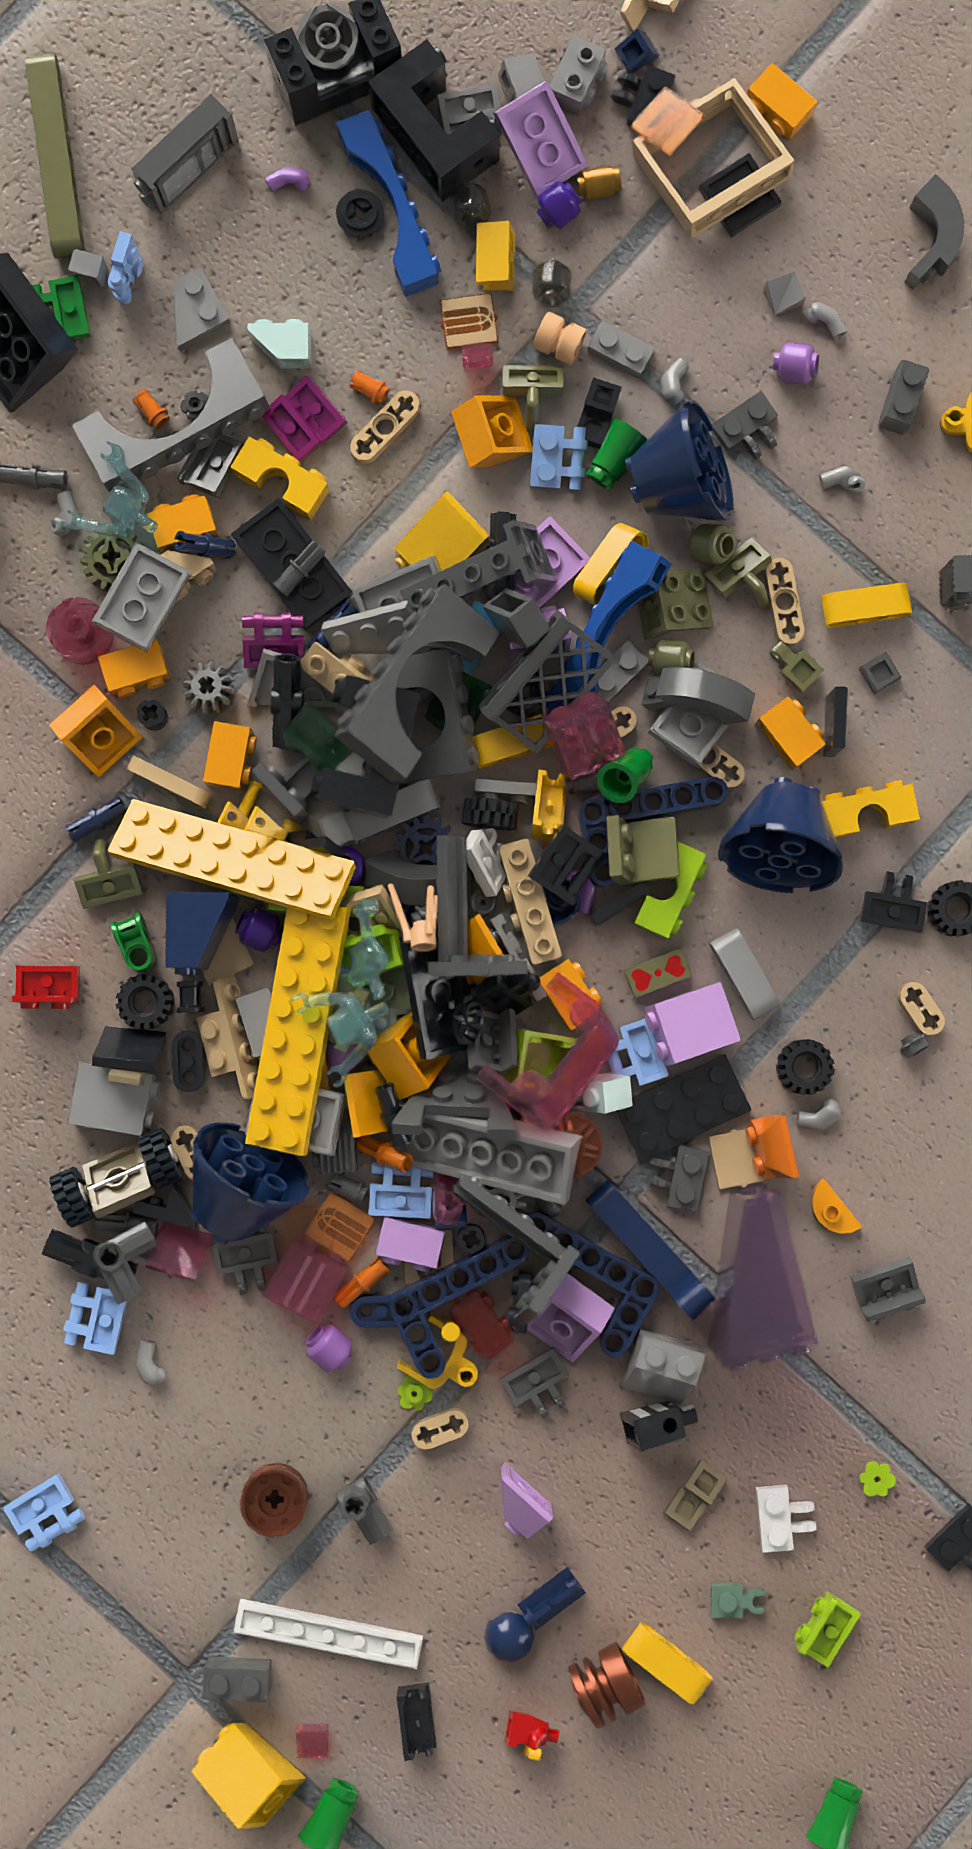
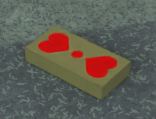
M682 948L624 969L634 999L692 977Z

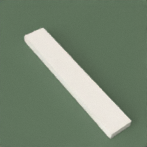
M240 1599L233 1633L412 1669H417L423 1635L245 1599Z

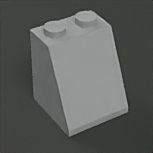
M640 1327L634 1340L621 1387L681 1405L697 1385L705 1353L696 1343Z

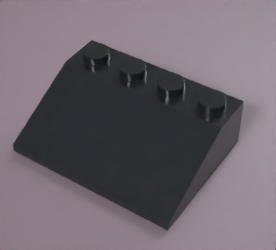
M2 253L0 254V400L9 413H11L61 372L78 348L10 254Z

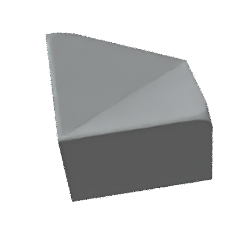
M76 249L73 250L69 271L89 276L100 288H103L108 267L102 256Z
M795 270L766 282L764 290L775 316L803 306L806 296Z

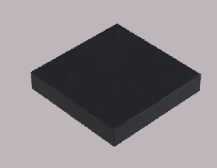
M750 153L701 183L698 189L705 200L708 201L760 168ZM771 189L720 222L732 238L780 207L782 201L775 190Z
M835 686L826 696L824 742L826 745L823 747V757H834L845 748L847 687Z
M105 1026L92 1056V1066L155 1072L166 1043V1032Z

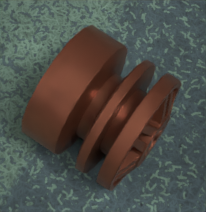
M563 1111L552 1115L542 1124V1127L582 1136L573 1178L586 1175L597 1165L602 1155L603 1140L599 1129L591 1119L577 1112Z
M279 1462L270 1463L255 1470L247 1480L240 1499L241 1514L248 1527L259 1535L268 1537L283 1536L295 1529L304 1517L309 1497L307 1483L300 1472L287 1464ZM273 1490H278L279 1496H284V1498L279 1500L278 1504H273V1500L267 1498V1496L272 1494Z
M617 1642L598 1651L601 1666L597 1669L588 1657L583 1658V1664L587 1672L585 1675L576 1662L569 1665L572 1687L583 1712L591 1719L596 1729L605 1726L601 1713L602 1710L605 1711L611 1722L617 1720L613 1706L616 1703H619L627 1714L646 1705L637 1679Z

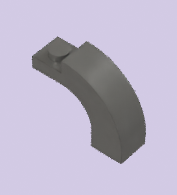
M936 174L915 195L909 207L928 225L932 235L930 251L913 267L905 280V283L912 290L920 282L924 285L927 284L936 272L943 276L957 255L963 240L964 216L959 200L952 189Z
M671 667L663 668L661 676L648 678L641 705L648 710L674 706L690 707L704 711L726 725L749 721L755 693L739 682L713 672L693 668Z
M390 851L365 860L364 887L367 889L383 885L390 895L388 885L393 884L400 903L408 905H426L427 889L429 886L434 887V896L437 895V864H412L400 859ZM467 863V886L474 884V874Z

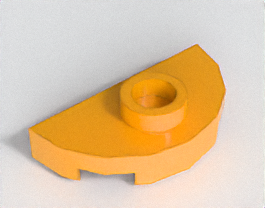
M822 1178L814 1187L812 1196V1212L817 1221L827 1230L839 1234L852 1233L862 1228L825 1179Z

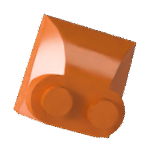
M767 1115L750 1120L749 1127L745 1128V1134L748 1144L750 1146L754 1145L756 1157L752 1158V1164L756 1176L761 1175L764 1181L775 1178L800 1177L785 1115Z

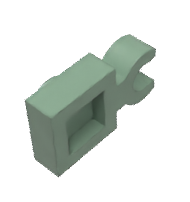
M711 1583L710 1615L712 1618H743V1609H749L754 1614L765 1613L764 1606L754 1605L752 1601L756 1596H765V1591L760 1587H753L747 1592H743L742 1583Z

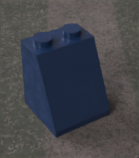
M166 892L165 968L175 969V974L181 976H199V970H208L238 907L239 897L229 892Z

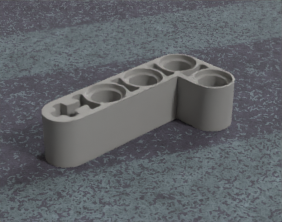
M427 779L397 791L391 817L382 818L351 810L343 813V811L333 813L320 819L317 823L323 837L327 836L339 847H352L400 827L404 823L412 822L415 817L419 819L439 810L441 806L430 780Z

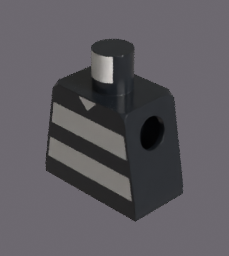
M670 1401L619 1413L627 1444L640 1452L686 1437L684 1426L698 1423L697 1413L693 1404L679 1408L678 1405Z

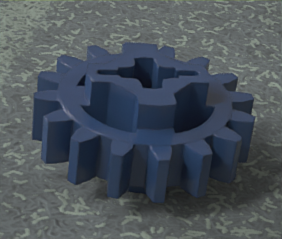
M428 815L425 816L424 823H420L415 817L413 818L414 826L410 827L405 823L402 825L405 830L404 835L396 833L395 837L401 843L394 845L393 850L400 852L401 855L397 857L406 862L416 865L421 863L435 865L437 864V835H448L452 829L451 826L448 825L441 828L442 820L440 818L433 824L430 823ZM430 829L436 832L428 836L421 835L418 831ZM410 840L414 844L413 853L407 858L406 844ZM434 842V845L431 847L432 855L429 856L425 853L419 856L421 852L419 845L421 843L429 845Z

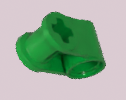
M137 912L130 919L120 923L116 921L110 923L112 933L121 949L127 966L140 973H147L153 970L157 963V955L142 914ZM145 950L148 955L146 963L142 966H136L134 962L136 953Z

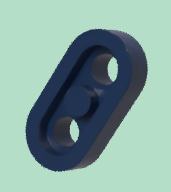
M391 1294L363 1295L357 1298L350 1310L353 1322L362 1328L397 1327L387 1305ZM402 1298L396 1302V1304L402 1306L403 1313L409 1311L411 1306L409 1299ZM362 1306H370L372 1314L364 1316L361 1313Z

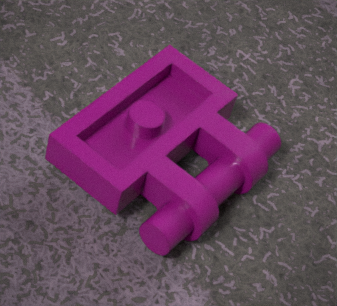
M291 612L282 613L281 616H264V613H254V616H242V628H254V635H243L244 668H258L263 649L281 654H295L300 656L301 659L305 655L304 635H292V628H304V616H292ZM265 628H282V635H265Z

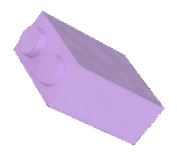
M721 982L645 1007L647 1013L645 1014V1022L651 1032L653 1031L657 1042L655 1044V1051L658 1058L663 1061L664 1066L741 1041Z

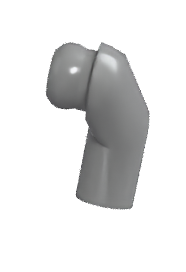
M815 302L805 310V316L810 323H816L818 320L826 323L833 339H838L847 333L838 312L834 308L821 302Z
M678 358L661 377L662 395L671 404L679 403L684 396L683 391L680 390L679 379L686 373L689 366L681 358Z
M847 466L819 474V481L823 489L838 484L850 492L858 493L865 486L863 476Z
M70 491L57 494L61 512L58 517L49 523L50 531L58 536L67 535L78 520V512Z
M828 1099L824 1102L823 1108L816 1114L799 1111L797 1126L820 1130L826 1129L839 1119L841 1115L840 1104L834 1099Z
M141 1339L136 1368L145 1383L149 1385L162 1384L166 1378V1372L161 1367H157L152 1360L156 1342Z

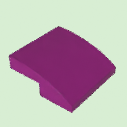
M308 375L286 395L281 394L269 406L270 410L266 411L262 416L263 420L298 461L314 452L348 423L345 417Z

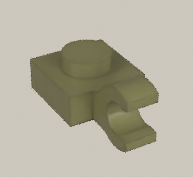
M782 641L769 652L777 661L785 665L780 674L800 693H803L824 671L803 649L795 655Z

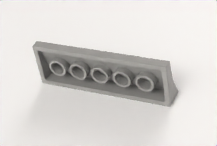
M411 1096L402 1099L399 1102L400 1107H403ZM424 1115L421 1135H409L412 1141L408 1145L396 1149L411 1154L414 1158L412 1165L414 1167L461 1178L465 1174L468 1177L477 1178L484 1185L566 1205L570 1200L572 1179L582 1136L513 1119L516 1126V1140L487 1139L488 1118Z

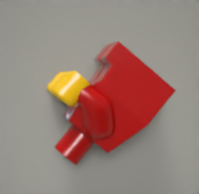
M509 1710L504 1743L513 1747H517V1743H524L523 1754L532 1760L540 1761L541 1749L539 1746H546V1741L557 1743L559 1730L548 1728L549 1723L528 1713Z

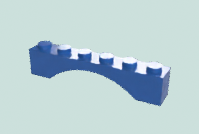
M369 109L336 122L338 136L349 162L363 169L374 178L386 192L394 207L399 231L397 246L393 256V266L404 296L407 297L437 285L438 273L441 272L439 261L435 254L430 256L427 245H430L427 232L424 227H418L416 218L419 217L417 208L413 200L408 201L404 191L408 190L403 174L401 172L397 174L393 164L396 163V158L391 146L385 147L382 140L385 132L380 119L374 120Z
M630 541L628 547L622 551L619 557V564L614 574L607 580L604 587L605 591L599 603L592 608L590 620L584 632L601 646L605 647L609 635L626 612L643 598L658 591L672 563L663 556ZM579 636L577 637V640H576V647H575V649H579V648H580V645H579ZM584 641V648L591 647ZM599 652L585 653L586 669L599 667L601 660ZM580 654L571 655L564 662V672L582 670ZM582 676L565 678L566 693L578 692L583 686ZM560 678L556 685L550 689L548 695L562 694ZM598 682L567 719L586 728L600 701ZM562 700L547 701L546 707L560 714L563 710Z

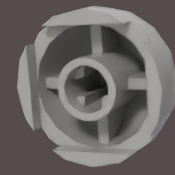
M333 3L315 6L309 9L301 19L298 28L299 44L305 57L314 66L323 70H338L348 65L356 56L359 47V29L354 18L343 7Z

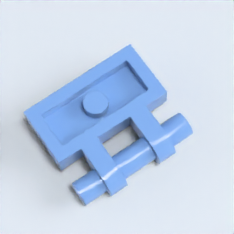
M120 231L111 257L113 265L109 274L108 284L113 291L115 299L122 304H128L132 298V291L129 285H133L135 277L141 275L144 261L132 234Z
M534 424L530 486L560 488L561 476L570 477L569 489L581 490L582 478H585L586 468H583L584 450H587L588 440H585L586 428L574 427L573 439H564L565 426ZM563 448L572 449L571 467H562Z
M645 1019L619 1027L623 1039L616 1042L613 1040L611 1031L599 1034L602 1043L600 1047L602 1055H606L611 1069L609 1074L628 1076L635 1074L639 1086L669 1076L666 1066H664L663 1061L656 1054L655 1044L657 1042L653 1031L651 1032L648 1029ZM626 1048L632 1064L623 1068L617 1052Z
M372 1162L371 1174L383 1175V1184H370L369 1215L431 1218L432 1187L420 1186L421 1177L433 1178V1171L412 1166L404 1174L389 1165H379L377 1162ZM393 1175L411 1176V1186L393 1185Z
M78 1281L75 1293L71 1294L70 1303L72 1308L69 1320H66L64 1325V1331H66L64 1343L76 1345L78 1335L86 1336L84 1349L114 1355L119 1341L127 1301L118 1305L110 1289L103 1286L97 1287L95 1298L87 1295L90 1284ZM84 1307L92 1308L89 1325L81 1323Z
M60 1473L3 1507L18 1535L28 1529L32 1532L33 1537L25 1541L26 1547L30 1552L40 1546L45 1548L52 1543L53 1538L63 1532L69 1533L76 1529V1524L85 1520V1515L80 1508L72 1513L67 1512L65 1506L72 1503L75 1499ZM54 1514L58 1521L47 1528L43 1527L41 1521Z

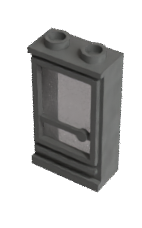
M212 94L203 100L131 168L136 179L133 183L140 191L139 197L149 209L155 207L163 214L165 212L164 206L166 208L169 207L221 157L222 151L226 153L228 145L232 144L235 146L239 142L232 114Z

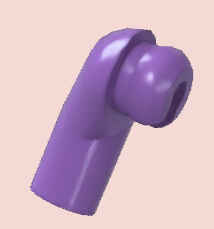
M284 167L265 178L271 192L288 183H294L299 191H303L311 185L308 172L301 168Z
M578 871L571 872L568 878L573 880ZM589 877L579 891L581 902L576 912L586 916L591 914L597 892L595 885Z

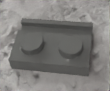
M222 434L213 439L206 448L191 451L177 477L178 481L182 485H190L195 490L218 498L232 473L230 466L242 449L243 442Z

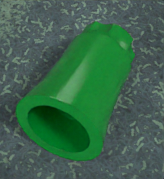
M614 419L605 440L591 462V467L586 472V476L600 487L611 490L615 482L620 480L627 469L626 458L631 457L648 439L629 424L619 419Z
M634 747L613 762L604 765L597 775V784L600 792L608 800L615 803L630 801L653 769L652 754L646 748L639 749Z
M834 1777L831 1788L827 1789L823 1803L805 1837L823 1849H848L863 1790L849 1781Z
M333 1778L329 1787L324 1790L309 1820L299 1832L298 1838L311 1849H339L346 1826L356 1806L355 1801L359 1791L350 1783Z

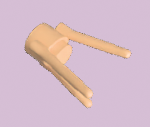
M389 884L388 889L403 930L404 942H411V949L414 951L426 952L434 950L436 948L438 910L437 895L434 896V887L429 886L427 889L426 920L414 922L413 927L409 929L393 884Z

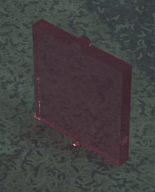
M164 1221L155 1241L157 1246L153 1247L146 1268L165 1273L168 1278L174 1276L195 1283L212 1240V1234Z

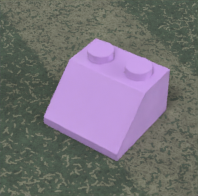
M567 1273L541 1313L528 1322L527 1330L550 1347H554L558 1353L573 1363L601 1334L615 1308Z

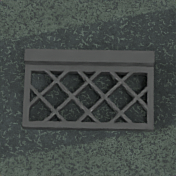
M557 609L547 620L551 629L543 635L538 644L528 648L525 647L478 705L484 716L491 721L494 720L537 754L616 660L613 654L572 623ZM571 630L579 636L580 648L563 651L562 639ZM584 641L591 647L584 648ZM557 645H558V651L553 652V650H554V649L557 647ZM599 652L605 657L598 668L586 669L585 653ZM580 654L582 670L564 672L563 656ZM559 657L560 673L543 675L542 664L547 658ZM538 670V675L533 676L535 672ZM582 676L583 686L578 692L566 693L565 678ZM560 678L562 694L545 696L543 681ZM539 681L540 697L523 699L522 688L525 684ZM518 694L519 699L513 700ZM562 700L563 710L557 716L547 717L545 702ZM541 702L542 718L525 720L524 704ZM519 705L521 720L507 722L500 716L507 707ZM552 722V724L549 727H547V723ZM543 723L544 733L535 743L527 737L526 725ZM521 726L522 733L515 727Z

